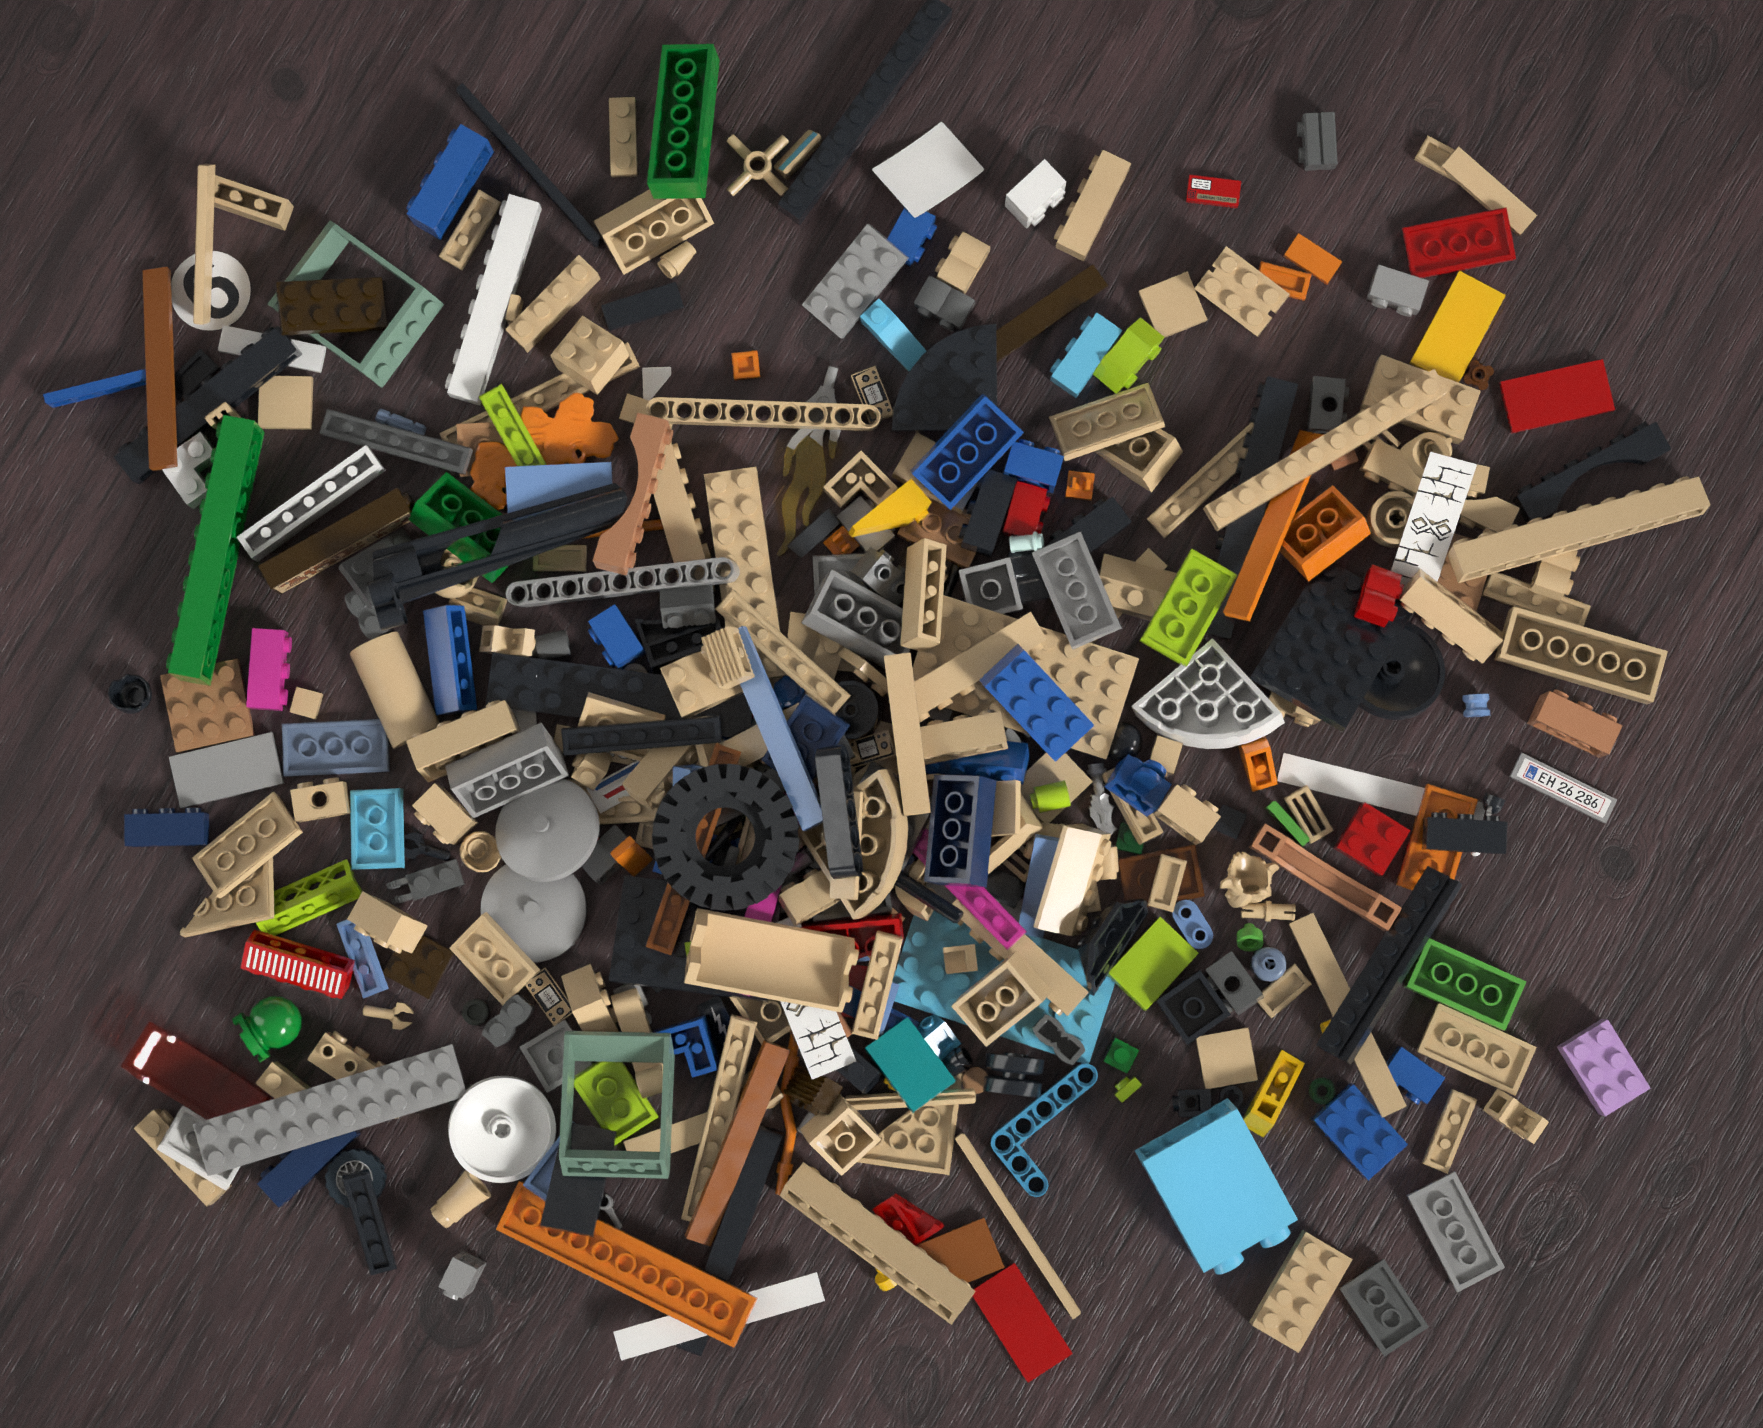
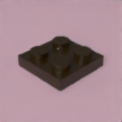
M422 935L413 953L404 950L401 953L394 951L383 974L423 997L430 999L454 953L450 949Z

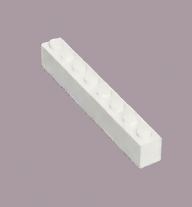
M509 194L507 201L503 200L499 211V215L502 216L500 225H495L493 229L492 240H494L492 250L488 249L485 255L484 265H487L484 275H479L476 289L479 292L476 300L472 299L468 314L471 315L469 324H464L461 332L463 343L461 349H456L453 364H456L453 374L449 373L446 380L445 389H448L447 393L452 398L481 405L479 396L485 393L504 332L510 295H515L542 210L538 202Z

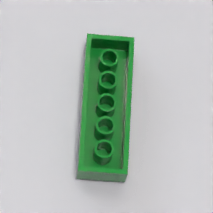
M714 44L662 45L647 185L654 199L706 197L720 63Z

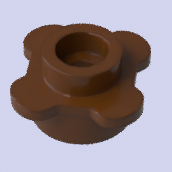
M1477 360L1471 361L1469 363L1470 369L1463 378L1465 384L1478 387L1479 390L1487 389L1489 377L1493 375L1494 369L1489 365H1481ZM1480 373L1481 377L1478 378L1476 374Z

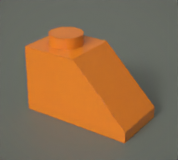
M1266 736L1250 743L1239 745L1240 756L1252 792L1277 785L1271 748Z

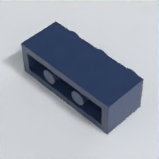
M175 808L159 809V814H149V809H132V814H124L125 846L208 845L209 814L201 813V808H185V813H175Z

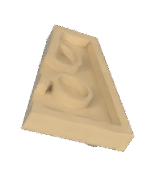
M843 647L837 655L855 669L853 673L864 682L869 680L873 684L871 688L880 696L884 697L886 694L889 697L887 678L867 661Z

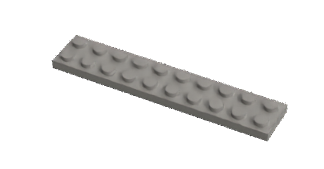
M451 1044L193 1124L207 1176H211L457 1100L466 1093V1088L454 1047Z

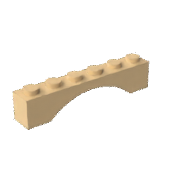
M1378 439L1373 441L1360 468V471L1365 473L1364 477L1376 483L1381 480L1389 484L1388 489L1404 491L1415 499L1421 479L1407 464L1401 450ZM1498 497L1483 500H1465L1459 517V523L1472 529L1476 526L1484 530L1483 533L1493 531L1495 534L1502 532L1504 528L1513 524L1520 508Z

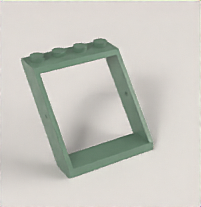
M329 221L284 282L321 280L349 242L414 289L360 364L319 334H308L383 388L444 304L398 268L341 227ZM275 293L268 305L279 313L277 294Z
M565 1031L559 1160L563 1176L668 1179L671 1157L675 1058L671 1033ZM575 1061L663 1063L660 1152L571 1150Z

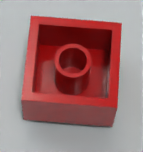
M1364 802L1360 804L1333 849L1373 874L1383 876L1410 830Z

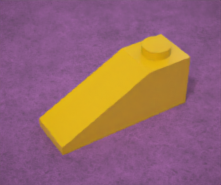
M910 479L855 523L848 534L851 537L907 526L914 520L919 523L929 514L927 509L932 502L917 484Z
M1283 1050L1280 1051L1243 1117L1249 1130L1264 1137L1274 1126L1305 1064L1304 1062Z

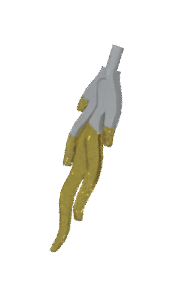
M828 366L823 386L821 385L816 394L806 402L837 403L833 387L838 368ZM818 409L811 411L809 414V419L815 423L820 422L824 417L823 412ZM839 411L837 412L835 419L838 423L842 424ZM800 429L786 447L783 476L787 477L789 474L791 460L795 454L796 470L792 483L782 501L786 534L784 542L777 553L778 556H782L789 549L787 545L795 538L796 509L802 492L809 485V495L802 511L803 523L805 526H808L809 514L825 485L826 465L823 452L825 429ZM830 430L828 448L832 459L835 458L836 445L841 430Z

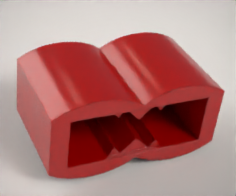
M1372 564L1366 573L1354 617L1381 627H1385L1388 621L1393 622L1398 607L1394 606L1395 599L1400 598L1404 589V584H1401L1402 575Z

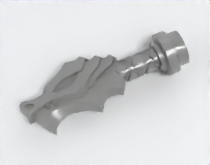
M1103 763L1090 764L1086 772L1087 775L1093 777V790L1095 793L1090 795L1092 797V800H1089L1091 806L1089 805L1088 807L1090 817L1094 820L1098 829L1112 835L1118 828L1111 821L1114 806L1108 801L1109 795L1104 793L1102 774L1107 771Z

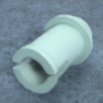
M1034 531L1031 535L1010 536V549L1012 553L1037 551L1044 548L1042 533L1038 534Z

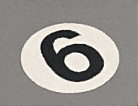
M213 251L211 321L204 325L194 324L195 254L179 265L171 281L172 305L184 322L194 328L211 331L222 329L223 325L229 326L242 316L249 303L251 286L244 267L235 258L223 252Z

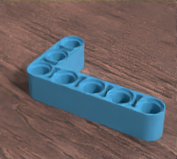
M1081 1063L1074 1067L991 1136L990 1144L993 1151L1031 1196L1040 1197L1044 1195L1048 1189V1181L1020 1144L1095 1084L1098 1073L1091 1064ZM1087 1067L1091 1069L1093 1076L1089 1082L1083 1083L1078 1079V1072L1080 1069ZM1063 1084L1069 1085L1072 1089V1094L1068 1099H1060L1057 1095L1058 1088ZM1042 1101L1049 1102L1051 1105V1112L1046 1116H1040L1036 1111L1037 1105ZM1021 1118L1028 1119L1031 1124L1030 1129L1025 1133L1016 1130V1122ZM1000 1135H1006L1010 1139L1008 1148L1004 1150L998 1149L995 1146V1139ZM1023 1156L1027 1160L1026 1167L1023 1170L1018 1171L1012 1167L1014 1157ZM1040 1177L1043 1180L1041 1190L1032 1191L1029 1189L1028 1183L1031 1178Z

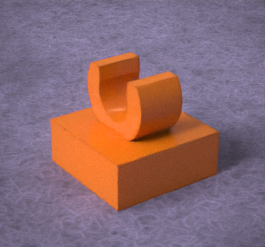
M1068 471L1065 498L1091 501L1095 474Z
M844 526L840 527L823 542L832 554H851L860 547L859 543L848 534Z

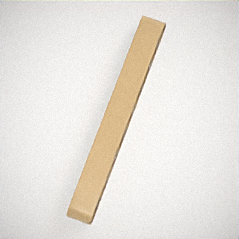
M656 397L649 400L646 405L647 415L653 416L652 408L656 404H663L666 409L665 413L657 418L666 419L669 424L872 431L880 425L881 421L878 408L868 404ZM682 405L692 407V413L687 418L678 416V409ZM708 406L718 408V415L713 419H708L704 416V411ZM734 407H742L745 411L744 416L739 420L730 417V412ZM764 407L768 408L771 411L770 418L765 421L759 420L756 416L757 411ZM790 408L796 410L797 418L794 421L788 422L783 419L785 410ZM816 409L821 410L824 414L823 419L817 423L809 419L810 412ZM841 410L847 411L850 414L849 421L843 424L838 423L835 419L837 412ZM867 411H871L877 416L876 421L869 425L861 420L862 415Z

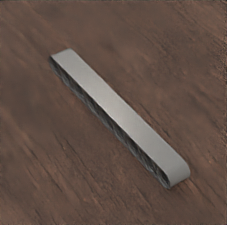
M719 557L629 568L627 575L602 571L511 583L506 589V598L513 605L532 607L659 592V590L719 585L734 582L740 574V569L735 561ZM728 563L731 571L728 576L722 577L720 569L724 564ZM702 566L705 570V575L702 579L696 580L694 576L695 570ZM676 569L679 573V578L675 583H671L669 581V574L672 570ZM647 573L653 575V582L649 586H645L643 583V578ZM621 576H626L627 585L624 589L620 590L618 580ZM596 579H600L602 582V587L598 592H594L592 589V584ZM574 582L576 584V591L569 596L567 586L569 583ZM545 585H549L551 593L547 598H543L541 594L542 588ZM520 588H523L525 590V597L523 600L518 601L516 593Z

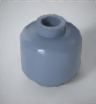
M1273 947L1260 948L1251 958L1250 967L1252 973L1262 981L1271 982L1279 979L1286 970L1285 956L1281 951Z

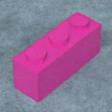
M252 628L247 708L283 711V705H287L288 690L284 689L285 679L289 678L290 664L286 663L287 653H290L292 648V638L288 637V632L284 630Z

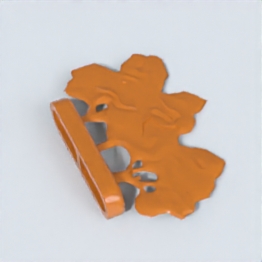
M573 393L559 403V409L556 412L555 418L548 417L542 408L523 406L521 419L547 465L584 463L586 457L589 456L599 458L611 456L614 449L613 443L617 442L619 438L610 423L591 421L594 414V401L592 399L584 397L580 393ZM481 442L478 444L475 453L476 460L472 464L470 475L474 480L470 490L496 510H500L507 504L506 494L502 491L503 487L506 488L505 467H515L517 465L504 444ZM577 449H579L582 452V456L580 458H578L575 451Z

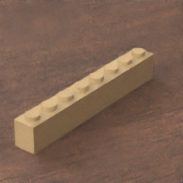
M803 1162L785 1184L780 1194L783 1199L951 1325L976 1292L968 1282L957 1278L949 1272V1269L944 1264L937 1263L927 1255L924 1249L913 1245L901 1232L893 1230L885 1224L880 1216L869 1212L863 1207L861 1202L849 1197L837 1184L829 1182L821 1176L814 1167L808 1166Z

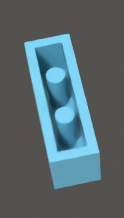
M1098 313L1093 318L1090 316L1086 318L1080 327L1083 331L1078 339L1074 337L1065 348V351L1068 352L1063 360L1058 358L1050 369V372L1053 373L1050 381L1075 398H1077L1092 377L1093 372L1103 357L1111 350L1122 334V330Z

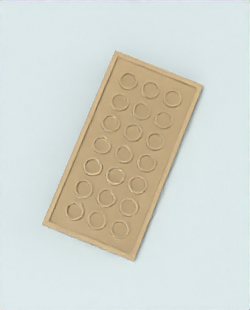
M943 595L940 644L924 652H917L913 664L914 682L1018 619ZM1040 626L1047 640L1042 642L1044 648L1033 655L1029 651L1027 653L1095 725L1071 748L1107 759L1139 658L1090 642L1072 649L1065 634ZM980 681L974 683L976 689L962 697L959 692L951 697L953 703L945 707L969 716H979L985 710L1001 711L1004 727L1029 735Z

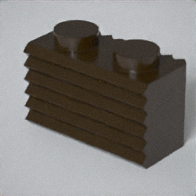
M800 1065L796 1066L797 1070L794 1071V1075H791L792 1079L786 1085L787 1089L783 1090L784 1094L791 1097L789 1102L816 1116L819 1112L828 1115L843 1087L823 1075L811 1079L807 1068Z

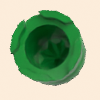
M270 996L260 1000L252 1008L250 1016L240 1013L232 1018L235 1026L240 1024L243 1030L239 1034L253 1056L258 1054V1060L261 1063L270 1057V1048L286 1046L298 1036L302 1017L298 1007L292 1001L281 996Z

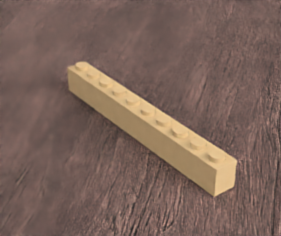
M1435 369L1207 504L1203 510L1215 530L1218 531L1441 398L1448 390Z
M1686 476L1677 479L1670 485L1665 486L1664 483L1657 484L1645 492L1640 490L1632 491L1620 499L1610 497L1595 506L1585 504L1570 513L1560 511L1552 515V518L1545 520L1541 517L1529 521L1527 525L1520 527L1517 524L1510 525L1504 528L1502 532L1495 534L1493 531L1485 532L1479 535L1477 539L1470 541L1468 538L1460 539L1453 543L1447 555L1458 583L1703 515L1710 506V502L1699 476L1691 479Z

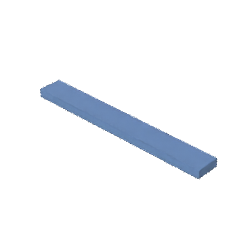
M741 626L738 628L755 677L740 685L789 801L793 806L792 808L802 831H807L823 823L821 801L746 626Z

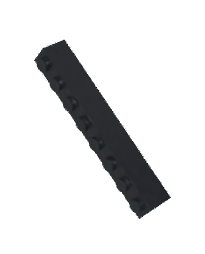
M279 326L268 328L262 333V338L257 343H251L244 347L240 352L242 355L234 361L229 360L224 363L217 375L207 377L200 383V388L194 393L190 392L179 400L180 404L176 407L177 448L199 432L204 434L212 426L206 421L205 416L223 402L228 403L235 409L259 390L261 386L302 355V352L288 335H281V328ZM223 410L221 412L223 415L228 414L226 410ZM217 416L214 417L217 422L220 421ZM148 426L138 433L139 437L132 443L127 442L118 449L119 453L114 456L129 478L139 485L157 471H152L149 468Z

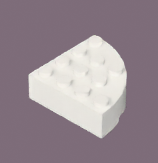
M1213 638L1193 654L1186 667L1180 665L1132 705L1135 716L1154 732L1164 738L1183 743L1185 746L1204 749L1230 748L1247 744L1268 735L1285 723L1282 713Z

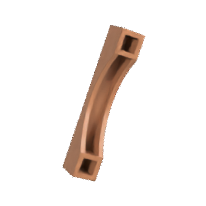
M637 413L630 436L638 460L636 491L623 516L609 530L600 535L593 562L598 569L627 575L629 568L634 567L636 561L635 546L636 543L640 544L642 541L644 528H641L644 518L648 519L651 510L649 500L651 494H655L658 487L657 473L659 469L662 470L664 467L666 455L663 453L666 445L671 444L673 430H671L666 419Z
M1266 823L1262 824L1249 845L1250 849L1276 863L1284 870L1383 931H1389L1402 909L1379 893L1331 867Z

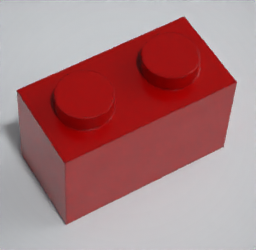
M1019 481L1016 482L1002 535L1009 537L1031 535L1034 531L1041 534L1044 522H1040L1039 518L1041 511L1047 513L1051 498L1046 496L1047 489Z

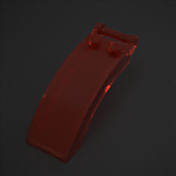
M150 1021L120 1066L138 1080L168 1095L206 1120L274 1099L225 1064Z

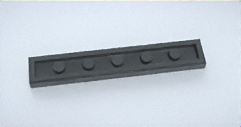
M330 409L326 411L319 433L326 437L363 447L367 445L373 450L464 475L473 449Z

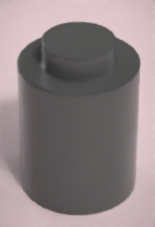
M566 629L534 636L536 641L535 648L532 651L534 658L539 657V659L551 660L571 655V647Z

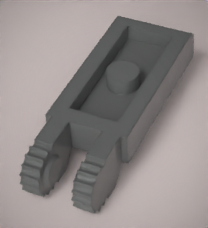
M457 859L405 875V878L386 884L387 888L392 890L405 884L409 885L411 893L394 897V899H391L393 905L409 900L416 901L465 885Z

